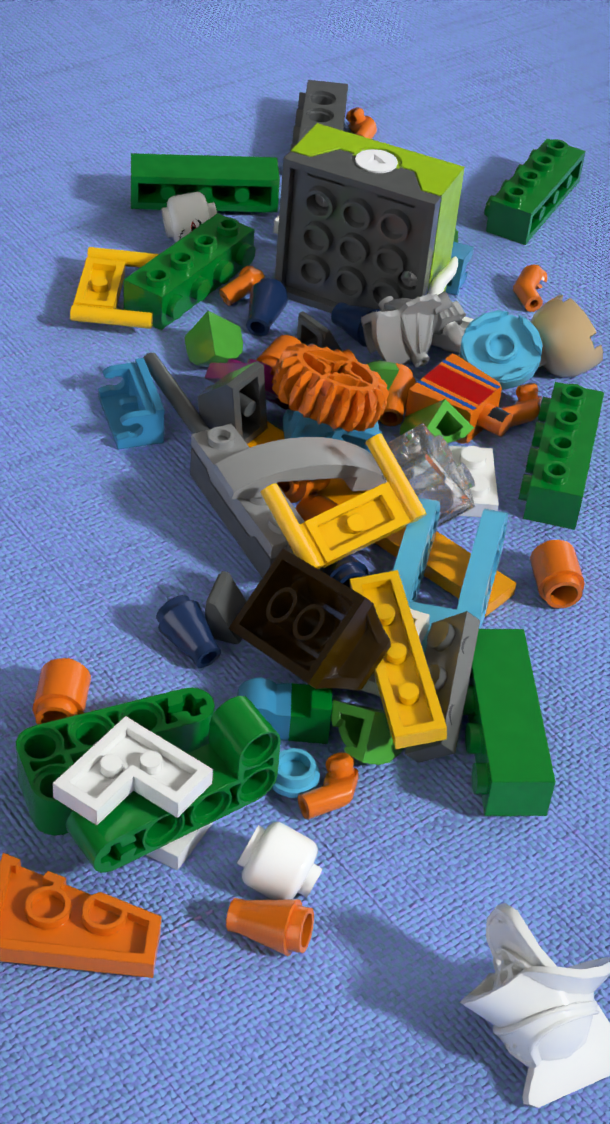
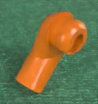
M356 107L347 113L346 119L350 123L348 127L354 134L369 139L374 137L377 131L376 123L371 117L364 115L362 108Z
M531 264L524 267L513 285L514 293L529 312L538 310L543 304V300L536 289L542 288V285L539 284L541 280L547 283L548 276L546 271L541 269L539 265Z
M246 266L240 271L237 278L219 289V294L222 300L228 306H231L244 296L250 294L252 286L261 279H264L265 275L254 266Z
M535 383L518 386L516 389L518 400L515 402V405L501 408L512 414L510 427L531 422L539 415L542 396L538 395V386Z
M336 753L329 756L325 763L328 773L325 775L323 786L298 795L299 809L305 819L309 820L334 811L351 802L359 775L357 768L353 767L354 760L349 754Z

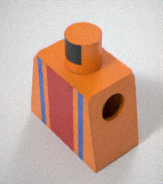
M453 353L409 388L405 417L446 399L474 427L466 437L455 441L461 444L469 443L483 429L502 437L508 431L512 422V414L498 408L502 391L500 383Z

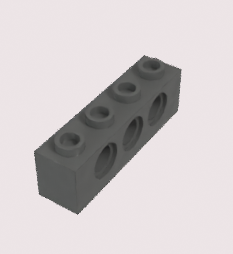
M308 80L306 93H299L290 151L317 123L344 130L348 84Z

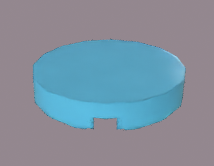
M497 310L484 313L469 323L462 336L460 357L498 381L502 390L518 387L533 377L540 366L543 344L539 331L528 319L519 315V318L514 315H508V311Z

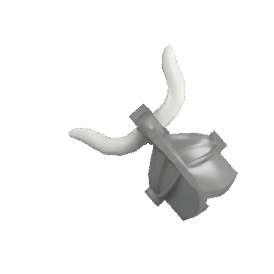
M456 256L433 278L427 295L418 296L415 299H394L392 296H388L379 302L381 311L372 312L361 317L364 337L370 354L377 351L384 361L402 365L413 362L414 366L418 368L430 360L427 353L434 334L441 335L444 331L453 344L459 348L461 347L464 332L459 325L462 324V319L466 316V313L459 302H452L444 291L446 285L456 274L458 268V258Z

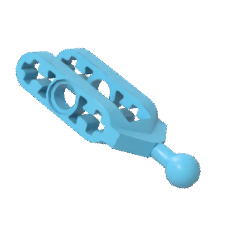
M418 498L427 515L414 523L407 524L393 571L398 570L410 609L430 615V627L421 643L424 655L431 623L468 611L480 620L479 629L482 626L504 545L508 522L507 512L483 510L457 609L416 602L435 539L440 515L439 501Z

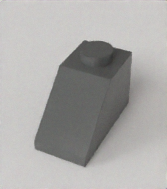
M256 361L230 372L215 384L208 386L198 396L199 414L210 429L232 423L247 444L268 429L263 364Z

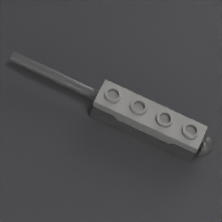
M155 353L146 354L143 358L151 377L192 433L190 476L263 578L282 548L292 554L294 553L263 497L231 499L213 471L215 463L250 447L232 423L210 429ZM282 492L298 523L305 522Z

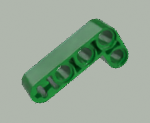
M193 687L182 688L35 725L22 731L16 740L18 783L36 828L44 834L53 836L68 833L66 822L73 810L53 798V782L125 716L185 753H190L209 743V724L215 709L213 698L202 689Z
M246 696L233 697L224 702L212 715L209 724V743L187 753L213 769L212 784L178 818L137 792L132 791L98 825L72 811L67 819L66 829L96 871L106 873L116 870L262 798L271 790L277 779L281 744L280 735Z

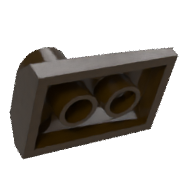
M282 548L228 628L315 689H363L391 647L390 638L379 620L373 602Z

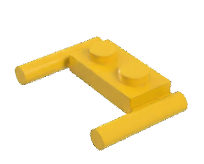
M89 247L73 305H71L70 320L151 329L153 313L116 308L125 277V266L141 268L159 254Z
M381 433L371 437L365 443L387 480L386 483L301 524L298 523L277 483L267 486L260 492L294 555L317 569L322 566L325 568L427 515Z

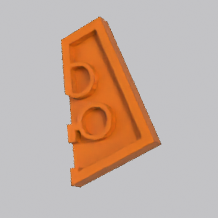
M2 853L0 861V961L153 978L161 934L162 916L102 892L93 895L66 885V878L48 870L45 875H41L22 867L20 859Z

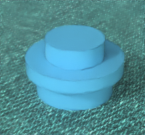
M289 748L281 751L279 754L278 775L272 789L278 794L289 798H298L299 794L316 789L319 784L320 770L313 756L307 751L298 748Z

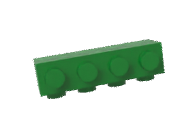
M546 139L537 150L533 149L528 160L524 164H519L515 174L509 180L506 179L503 182L499 192L495 196L491 195L484 210V215L488 217L486 232L526 245L579 183L586 151L569 146L566 142L558 139Z
M131 153V209L161 210L167 207L168 199L172 196L201 192L205 196L207 203H215L216 211L278 213L280 178L277 157Z
M218 213L124 279L123 310L153 313L152 326L163 330L253 262L256 252L254 247L255 229L239 223L236 219L228 218Z
M555 382L551 398L543 396L531 445L533 447H530L525 473L533 475H523L518 498L519 500L527 501L523 519L575 530L584 495L604 392L583 388L577 384Z
M479 629L463 715H468L469 719L465 730L467 754H474L476 761L472 766L473 793L481 795L485 816H547L556 781L524 629Z

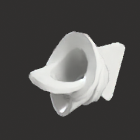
M506 903L497 905L487 917L486 940L493 956L495 973H489L459 1003L494 1025L493 1034L500 1038L508 1052L529 1067L522 1095L523 1104L539 1108L610 1076V1023L594 999V991L610 976V957L590 960L566 968L557 967L541 949L518 910Z

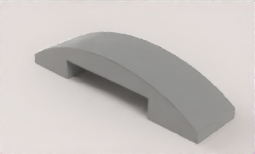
M324 437L288 438L256 445L215 463L213 469L231 499L261 498L260 492L264 488L274 483L286 481L343 478L351 491L371 490L387 482L374 457L367 450L343 440Z

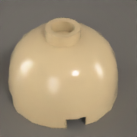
M558 295L539 308L530 321L539 331L543 344L540 366L538 368L543 366L549 373L563 378L576 377L603 361V349L601 345L594 349L590 337L597 332L585 312L571 298L563 302V295Z

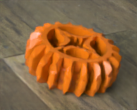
M303 343L287 346L280 359L277 360L273 370L272 390L278 395V399L283 403L289 404V408L292 411H298L303 414L304 418H311L317 421L318 425L323 423L333 429L339 427L347 432L353 430L365 431L368 428L374 427L388 403L386 401L389 395L388 385L381 379L378 372L370 370L368 364L358 362L356 357L344 355L342 351H333L327 346L321 348L315 344L307 346Z

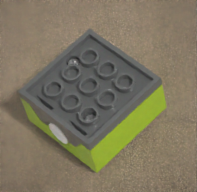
M317 123L283 158L275 279L285 286L288 299L332 313L333 308L340 302L381 310L379 302L388 296H392L394 299H415L418 296L427 295L433 278L451 260L465 167Z

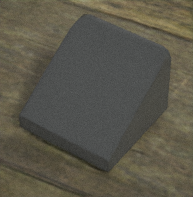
M304 311L299 313L298 340L307 346L315 344L321 348L327 346L333 351L335 349L341 350L329 329Z
M225 571L218 574L207 598L205 619L214 639L239 644L242 638L228 628L247 601L229 572Z

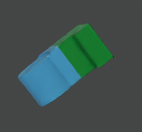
M252 678L244 681L239 686L237 696H246L278 732L281 740L328 744L332 714V688L315 689L309 684H276L265 678Z

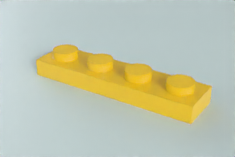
M398 570L350 579V588L374 603L379 620L391 641V647L373 673L395 750L447 740L446 722Z

